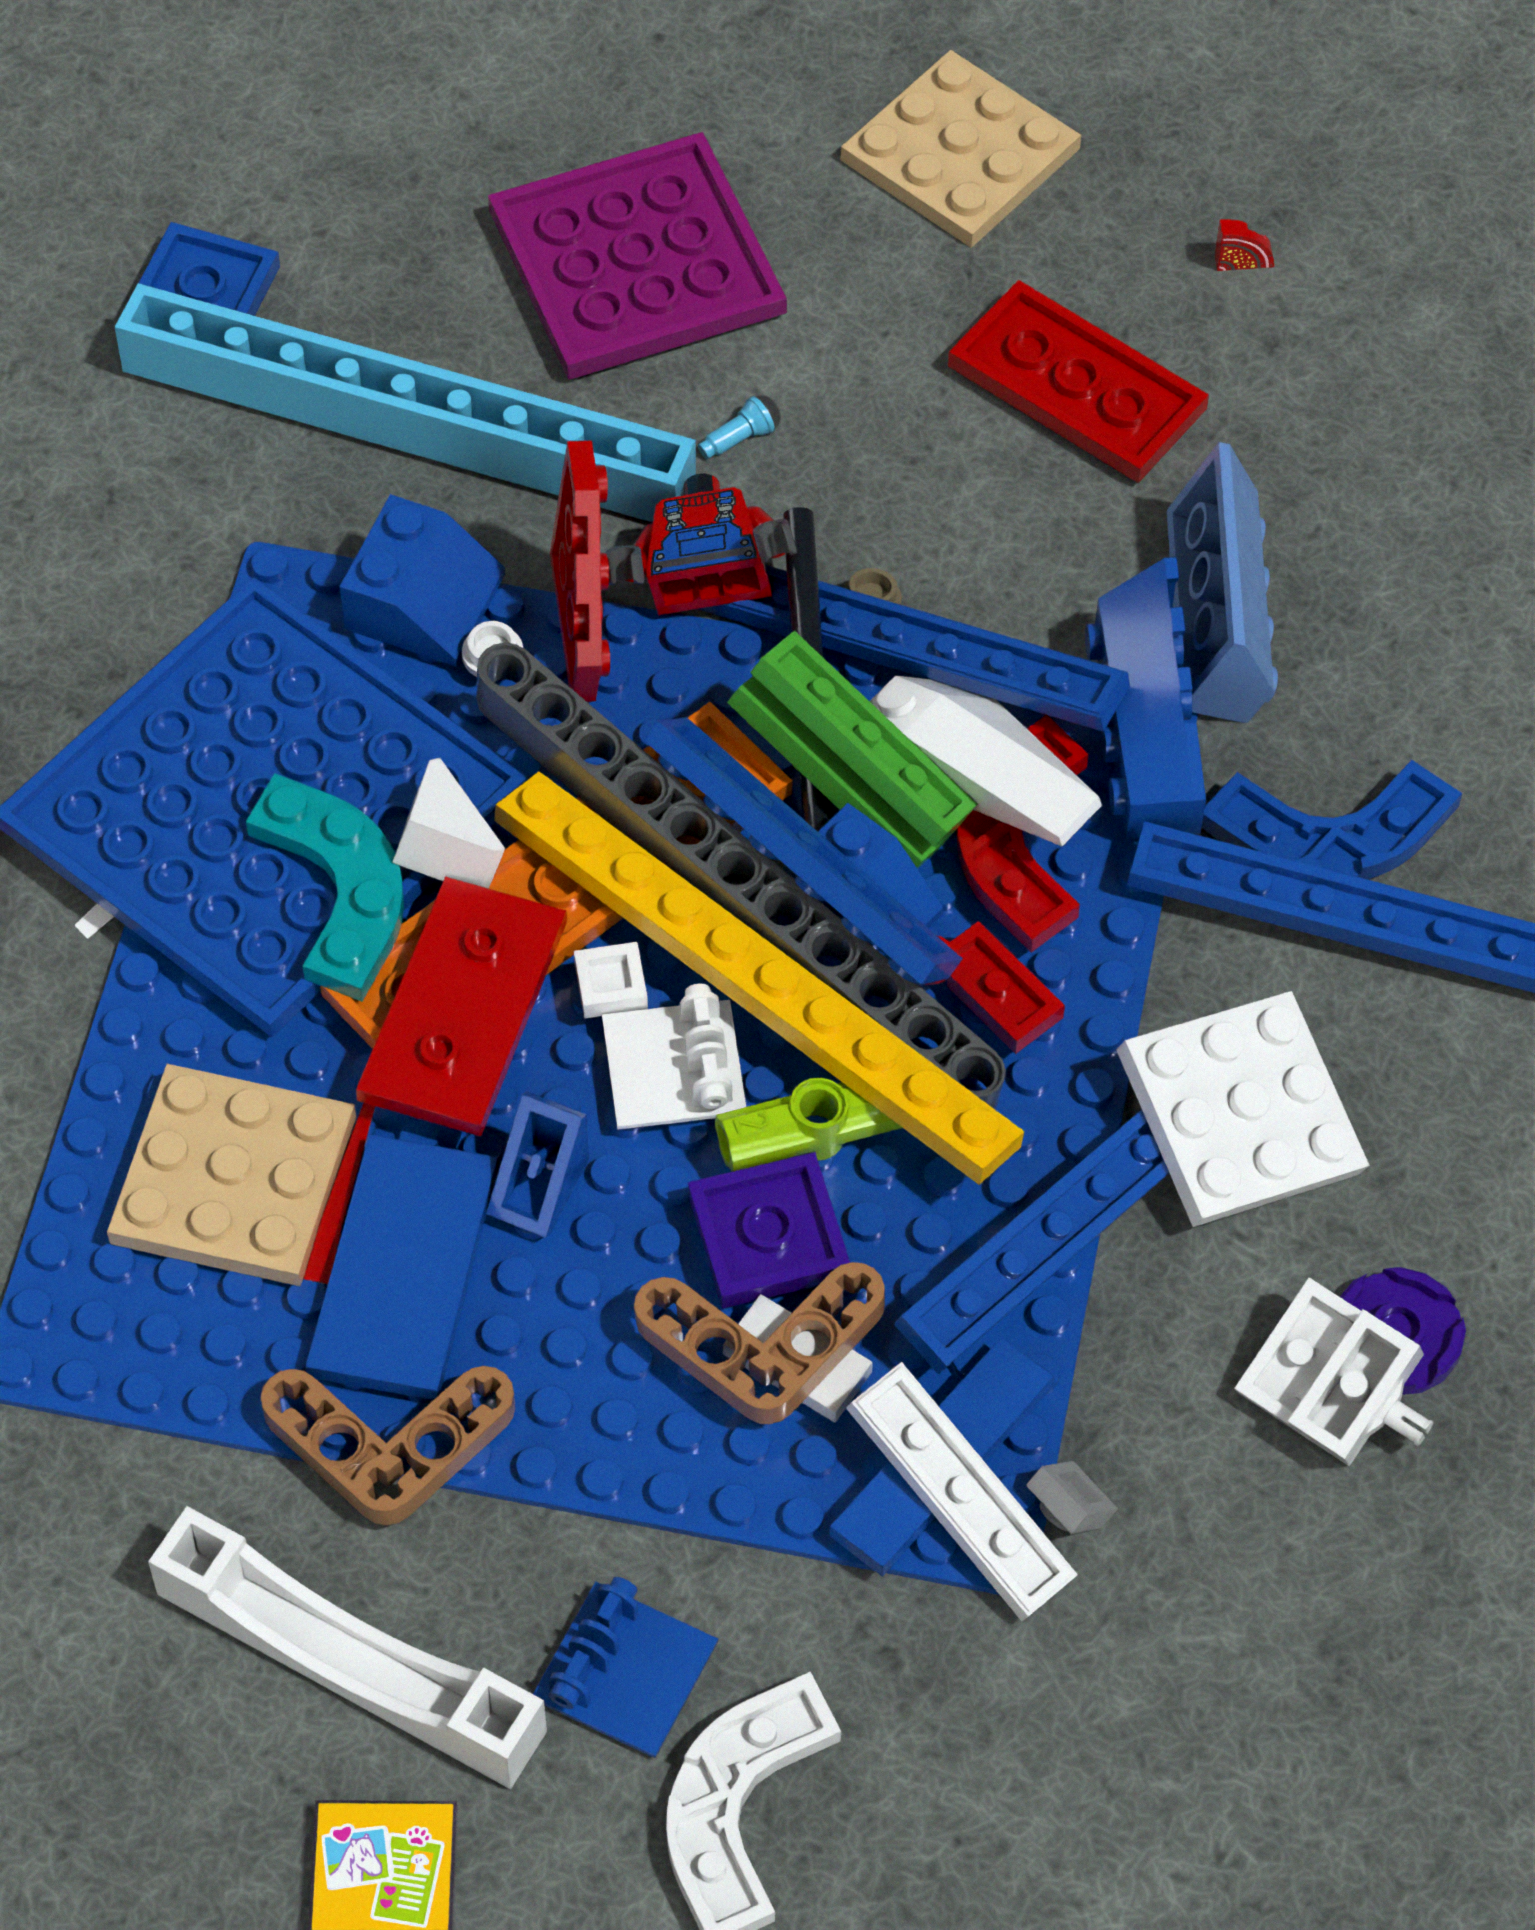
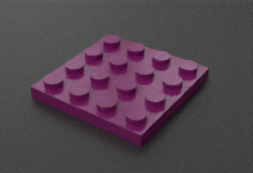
M703 132L488 195L489 212L568 380L787 313V298Z

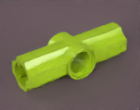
M822 1077L810 1078L801 1082L790 1096L717 1114L715 1117L719 1148L725 1165L730 1168L731 1172L812 1152L816 1153L818 1161L826 1160L835 1156L844 1143L902 1128L843 1082L836 1083L833 1080ZM818 1115L825 1117L829 1121L826 1123H814L806 1119V1117Z

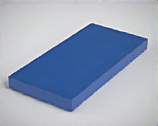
M369 1134L305 1368L308 1374L320 1380L434 1400L440 1395L498 1171L497 1157Z

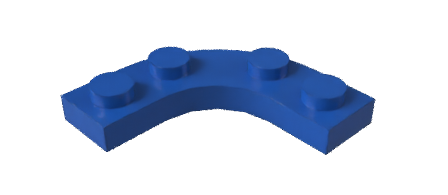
M1411 760L1371 803L1356 813L1330 818L1309 816L1289 807L1237 772L1205 805L1201 828L1222 842L1364 879H1371L1393 870L1415 855L1460 805L1462 793Z

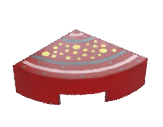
M1219 220L1214 255L1217 271L1274 267L1272 247L1266 235H1260L1255 231L1249 230L1247 223L1240 220Z

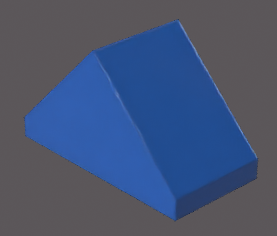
M524 1092L521 1095L486 1214L542 1237H548L589 1160L587 1115L530 1092Z

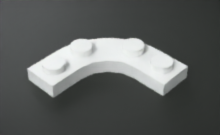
M811 1672L731 1708L713 1721L698 1736L684 1756V1763L676 1777L668 1800L667 1843L673 1873L700 1930H758L775 1922V1910L744 1850L739 1831L741 1808L758 1783L775 1771L841 1741V1730Z

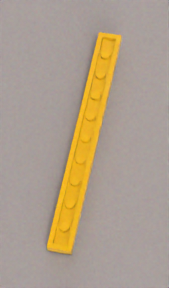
M540 771L496 804L494 819L496 823L978 1185L1021 1148L1025 1131Z

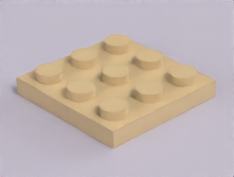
M950 50L841 146L840 160L972 248L1080 149L1081 134Z
M166 1064L107 1230L110 1244L301 1287L320 1221L356 1120L355 1104Z

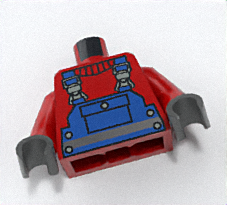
M704 473L693 475L685 481L684 496L662 499L656 504L653 523L644 527L633 545L613 547L605 551V553L607 554L609 564V585H615L616 582L621 580L643 584L645 583L644 578L647 577L658 615L737 601L771 597L772 589L764 563L770 562V558H779L785 555V553H790V555L796 554L797 549L789 522L786 519L774 520L762 508L746 506L740 489L735 487L720 489L718 479L713 475Z

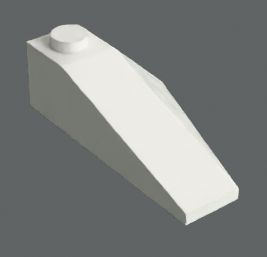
M895 676L870 700L885 717L978 804L974 808L975 811L1063 846L1102 806L1099 796L996 699L930 679Z

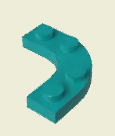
M274 773L246 820L248 836L303 856L325 869L337 887L338 896L329 921L302 966L304 979L363 1002L389 956L402 924L404 893L400 866L392 863L395 852L382 830L358 808L331 794Z

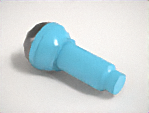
M761 394L748 398L742 409L737 413L738 416L706 435L705 440L698 444V449L702 456L708 460L714 455L719 456L749 436L769 435L774 432L781 419L777 403L769 396Z

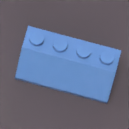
M1218 442L1167 509L1170 557H1177L1179 580L1175 586L1173 607H1183L1185 623L1183 667H1190L1193 688L1192 712L1248 723L1262 705L1272 699L1278 682L1277 669L1272 666L1270 645L1274 623L1272 617L1268 616L1266 596L1270 574L1268 568L1264 566L1262 548L1266 526L1264 519L1260 517L1256 487L1230 444Z

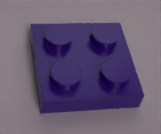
M815 1152L688 1182V1197L722 1309L756 1301L760 1294L769 1298L818 1286L834 1269L840 1265L850 1263Z

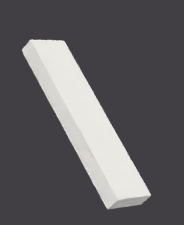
M902 1362L846 1407L1021 1621L1030 1616L1078 1575Z

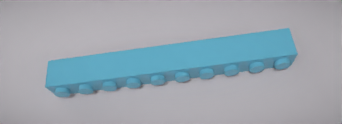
M137 284L115 325L123 372L558 496L567 441L592 440L595 464L605 465L608 479L607 502L600 503V508L653 522L656 504L662 499L684 496L685 481L689 477L696 475V440L143 284Z

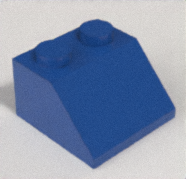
M390 494L339 586L344 627L346 630L457 667L462 658L463 643L471 630L480 624L505 576V567L446 512Z

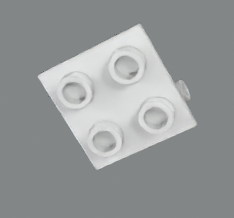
M694 984L687 987L685 997L681 1000L679 1006L602 1014L617 1130L714 1119L717 1114L746 1107L730 1000L719 1001L718 996L711 992L710 986Z

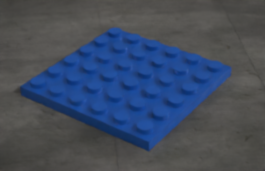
M253 577L0 806V829L266 1034L273 1037L321 991L320 985L304 979L302 966L329 921L338 896L337 887L325 869L303 856L248 836L246 820L274 773L331 794L358 808L382 830L395 853L429 760L440 758L489 827L495 823L496 804L526 782L529 776ZM400 866L405 910L436 879Z

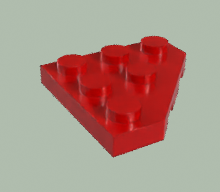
M592 440L567 441L550 548L569 687L586 702L596 701L600 677L609 676L610 673L609 643L607 639L602 640L603 606L601 590H607L609 586V564L607 554L600 553V503L607 502L608 479L605 465L595 464Z

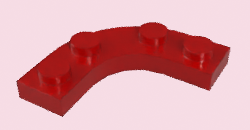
M1045 715L1027 728L1074 774L1078 775L1087 768L1089 754L1048 715ZM975 810L957 828L959 861L971 890L984 907L1031 953L1079 917L1080 904L1036 862L1024 844L1021 829Z

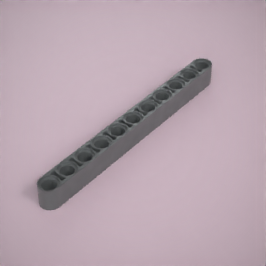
M506 642L494 644L485 649L479 657L477 665L476 693L478 707L485 717L608 823L957 1082L966 1078L977 1079L986 1086L985 1090L969 1091L995 1110L997 1109L1006 1070L1003 1060L995 1050L919 985L899 976L890 967L885 956L868 942L850 933L837 915L819 900L806 894L796 884L795 879L770 858L757 851L747 838L721 816L714 813L706 803L527 650L517 644ZM506 679L512 680L516 684L505 687L499 686L494 682ZM545 718H553L562 723L550 726L544 725L539 721ZM590 757H599L608 762L601 765H593L584 760ZM636 796H644L652 799L654 802L641 805L629 799ZM688 835L699 839L701 842L688 845L682 844L676 838ZM735 875L747 880V883L733 885L725 882L722 878ZM782 915L789 917L795 923L786 926L777 925L770 921L769 918ZM825 955L833 956L840 960L842 964L833 967L825 966L819 963L816 958ZM877 996L888 1001L890 1005L882 1008L872 1007L865 1003L863 999L865 997ZM917 1037L929 1038L938 1047L923 1049L914 1045L911 1039Z

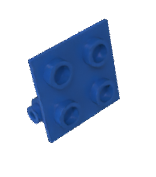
M614 1577L610 1585H602L595 1581L533 1695L544 1700V1706L656 1758L715 1649L718 1638L635 1600L634 1597L638 1589L624 1578Z

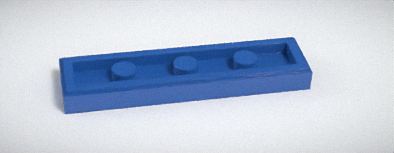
M1001 1337L939 1407L983 1461L986 1462L1053 1387L1054 1376ZM888 1461L830 1525L829 1536L883 1577L936 1517L891 1462Z

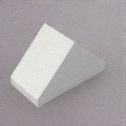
M440 758L429 760L392 863L444 881L446 876L489 889L505 847Z

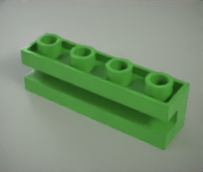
M795 630L759 660L750 672L753 676L743 683L727 702L839 810L849 803L895 836L917 869L943 846L978 805Z

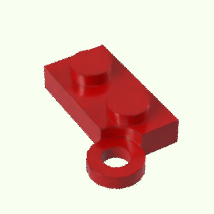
M979 921L951 942L941 936H937L963 959L949 979L927 983V985L939 984L947 980V987L1015 1054L1063 1019L1065 1005Z

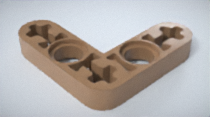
M851 1262L840 1265L812 1291L764 1343L685 1283L675 1278L661 1277L650 1280L643 1285L635 1296L634 1311L638 1331L646 1341L748 1419L756 1423L773 1424L781 1422L791 1415L877 1324L884 1313L885 1286L882 1276L874 1268L864 1263ZM862 1288L867 1290L866 1304L855 1299L841 1312L840 1327L834 1317L843 1307V1290H847L852 1294L859 1292ZM673 1303L676 1304L678 1320L689 1329L684 1341L682 1325L672 1317L663 1315L658 1320L654 1319V1305L657 1304L659 1307L666 1309ZM809 1329L818 1330L829 1338L830 1345L827 1350L819 1355L805 1356L798 1353L792 1346L795 1336ZM721 1337L730 1341L735 1347V1351L725 1362L714 1364L702 1360L697 1355L699 1345L706 1339ZM748 1359H750V1376L760 1384L768 1386L774 1380L778 1381V1397L770 1393H765L759 1399L755 1397L754 1381L742 1372Z
M488 1366L471 1368L463 1373L387 1443L316 1378L305 1371L296 1369L280 1371L269 1378L263 1386L261 1393L265 1422L271 1431L365 1518L381 1525L397 1524L408 1518L501 1433L511 1422L515 1412L512 1382L504 1372ZM478 1392L481 1396L487 1397L496 1392L497 1407L492 1410L483 1404L471 1413L473 1409L472 1394ZM287 1395L290 1399L296 1400L304 1395L306 1412L315 1421L309 1431L306 1419L297 1410L288 1408L281 1413V1397ZM467 1415H469L467 1417L469 1432H471L469 1434L465 1432L464 1427L460 1423ZM433 1431L445 1432L453 1438L455 1445L447 1456L440 1459H429L422 1456L416 1449L417 1443L422 1436ZM341 1432L355 1437L359 1443L358 1448L346 1460H330L320 1452L321 1444L332 1434ZM401 1457H405L411 1467L405 1474ZM415 1473L420 1475L422 1478L418 1479ZM400 1478L398 1481L399 1497L393 1500L390 1496L384 1494L375 1500L374 1483L380 1481L382 1484L389 1486Z

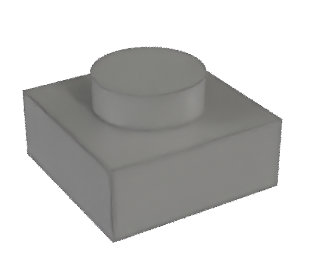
M1074 1461L1042 1466L1026 1485L1041 1501L1039 1506L1043 1515L1053 1525L1064 1531H1069L1071 1534L1102 1528L1118 1510Z

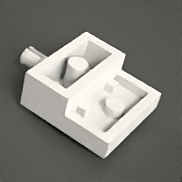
M1311 1278L1307 1279L1234 1388L1238 1394L1348 1466L1351 1465L1369 1436L1382 1428L1384 1424L1414 1442L1416 1446H1419L1425 1437L1423 1433L1404 1422V1420L1409 1421L1427 1434L1433 1425L1432 1420H1428L1400 1402L1405 1382L1424 1355L1420 1345L1364 1309L1362 1311Z

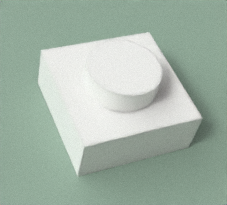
M637 942L574 951V964L584 1019L599 1017L602 1014L648 1009L647 991Z

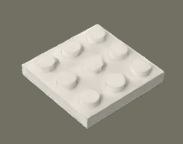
M1292 991L1125 1040L1117 1049V1053L1193 1227L1356 1176L1370 1166Z

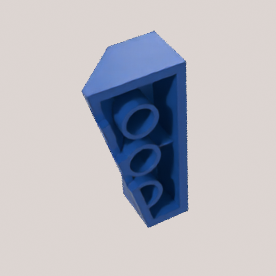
M1177 557L1161 559L1099 597L1095 623L1085 625L1087 659L1089 661L1098 660L1099 664L1126 671L1129 675L1130 687L1109 721L1108 726L1104 732L1101 731L1104 763H1114L1116 778L1109 779L1110 809L1113 816L1122 815L1126 839L1140 838L1144 821L1192 834L1201 833L1206 795L1197 722L1184 723V720H1191L1193 690L1190 667H1183L1185 623L1183 607H1173L1175 586L1179 580Z

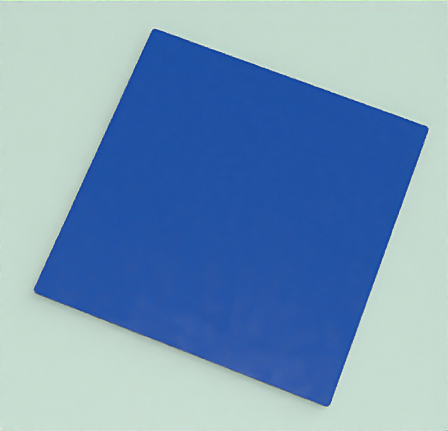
M254 542L246 548L231 597L255 577L529 776V779L540 771L575 798L578 797L484 716L478 707L476 699L477 677L466 669L463 658L455 667L345 629L339 586L355 558L264 542ZM501 583L480 624L487 621H498L507 624L520 637L523 648L569 686L555 592ZM602 601V640L607 639L609 643L610 673L609 676L600 677L596 701L588 703L643 750L649 746L644 739L657 720L688 718L704 705L711 702L793 780L792 794L783 802L802 818L800 772L727 703L735 691L753 676L750 672L759 660L787 636L753 626L678 613L658 615L657 610ZM823 647V658L869 701L895 676L927 679ZM506 679L494 682L499 686L505 687L516 684L512 680ZM997 700L1026 728L1046 715ZM1192 712L1191 720H1184V723L1197 722L1198 713ZM1052 716L1049 717L1089 754L1087 768L1077 776L1099 796L1102 806L1063 846L1054 844L1022 830L1024 844L1036 862L1080 904L1079 917L1031 953L984 907L971 890L959 861L957 829L943 846L918 868L943 906V914L928 928L935 935L951 942L979 921L1065 1005L1062 1020L1015 1054L947 987V980L933 985L916 983L995 1050L1003 1060L1006 1072L996 1111L1025 1131L1021 1148L980 1185L904 1128L844 1143L835 1156L818 1161L850 1263H864L874 1268L882 1276L885 1286L883 1315L877 1324L852 1349L872 1361L873 1366L872 1373L851 1402L902 1362L939 1406L1001 1337L1051 1373L1054 1376L1053 1387L985 1463L1043 1533L1047 1518L1040 1510L1039 1505L1041 1501L1026 1485L1042 1466L1057 1464L1100 1235L939 1375L894 1326V1323L902 1314L1121 1127L1129 1078L1117 1053V1049L1125 1040L1138 1037L1164 896L1127 886L1139 838L1126 839L1122 815L1113 816L1111 813L1109 779L1116 778L1114 763H1104L1101 731ZM545 718L539 721L544 725L550 726L562 723L553 718ZM590 757L584 760L593 765H601L608 762L599 757ZM833 804L835 816L840 810ZM496 822L490 827L505 849L519 840ZM744 829L740 833L749 840L751 834ZM784 864L783 870L795 879L797 875ZM436 879L404 910L402 923L436 900L443 881ZM820 901L835 915L842 919L843 915H841L827 901ZM779 915L778 925L786 926L795 923L787 916ZM623 918L581 949L637 942L647 991L648 1009L679 1006L681 1000L685 997L686 988L694 984L710 986L711 992L718 996L719 1001L730 1000L746 1107L790 1096L801 1082L810 1078L822 1077L833 1080L836 1083L841 1082ZM124 925L0 1308V1404L305 1462L275 1435L266 1424L261 1393L263 1386L269 1378L280 1371L296 1369L306 1372L305 1366L328 1284L303 1279L300 1287L110 1244L107 1230L166 1064L355 1104L356 1120L352 1129L353 1132L363 1102L357 1101L356 1088L373 1049L322 997L321 991L276 1035L270 1037ZM868 942L887 959L890 958L876 944ZM573 955L545 976L481 1137L375 1106L342 1225L340 1238L369 1134L495 1156L498 1159V1175L521 1095L524 1092H530L587 1115L589 1160L548 1237H542L486 1214L440 1394L471 1368L480 1366L494 1367L504 1372L512 1382L515 1412L508 1426L441 1488L874 1571L829 1536L830 1525L889 1461L849 1411L845 1409L834 1423L801 1403L791 1415L781 1422L773 1424L756 1423L745 1417L646 1341L638 1331L634 1311L635 1296L643 1285L653 1279L667 1277L675 1278L685 1283L737 1324H739L755 1301L722 1309L688 1197V1182L731 1172L730 1168L726 1167L719 1148L715 1118L617 1130L602 1016L584 1019ZM825 955L816 958L819 963L825 966L833 967L842 964L840 960L833 956ZM877 996L865 997L863 999L865 1003L872 1007L882 1008L890 1005L888 1001ZM917 1037L911 1039L914 1045L923 1049L938 1047L929 1038ZM966 1078L959 1081L968 1090L981 1091L986 1089V1086L977 1079ZM818 1115L806 1117V1119L814 1123H826L829 1121L825 1117ZM817 1286L769 1297L768 1299L792 1313ZM862 1288L855 1294L843 1290V1307L834 1317L840 1327L841 1312L855 1299L866 1304L867 1290ZM675 1303L666 1309L659 1307L657 1304L653 1306L655 1320H658L663 1315H668L680 1323ZM680 1323L682 1325V1335L684 1341L689 1329L682 1323ZM721 1337L706 1339L699 1345L697 1355L708 1363L718 1364L725 1362L729 1359L723 1355V1344L726 1339ZM744 1367L742 1372L752 1378L749 1370ZM752 1378L755 1385L756 1398L759 1399L765 1393L773 1394L775 1397L779 1396V1388L772 1384L764 1386ZM317 1379L386 1443L433 1401ZM478 1392L472 1394L473 1409L471 1413L483 1404L492 1410L496 1408V1392L487 1397L481 1396ZM287 1395L281 1397V1413L288 1408L297 1410L306 1419L309 1431L315 1421L306 1412L304 1395L296 1400L290 1399ZM469 1415L460 1422L467 1434L471 1433L468 1427L467 1417ZM433 1431L421 1437L416 1449L426 1458L440 1459L450 1454L454 1448L455 1441L445 1432ZM335 1433L323 1441L320 1452L330 1460H346L356 1452L359 1443L350 1434ZM401 1457L405 1474L411 1467L406 1458ZM415 1473L418 1479L422 1478L420 1475ZM937 1518L928 1525L886 1572L887 1574L999 1595Z

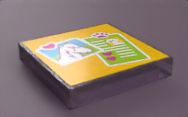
M315 1800L308 1930H453L458 1828L457 1801Z

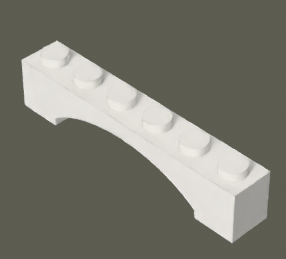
M186 1506L148 1561L157 1595L509 1789L513 1787L547 1732L544 1700L484 1667L480 1672L448 1662L414 1648L368 1625L283 1572L246 1543L245 1537Z

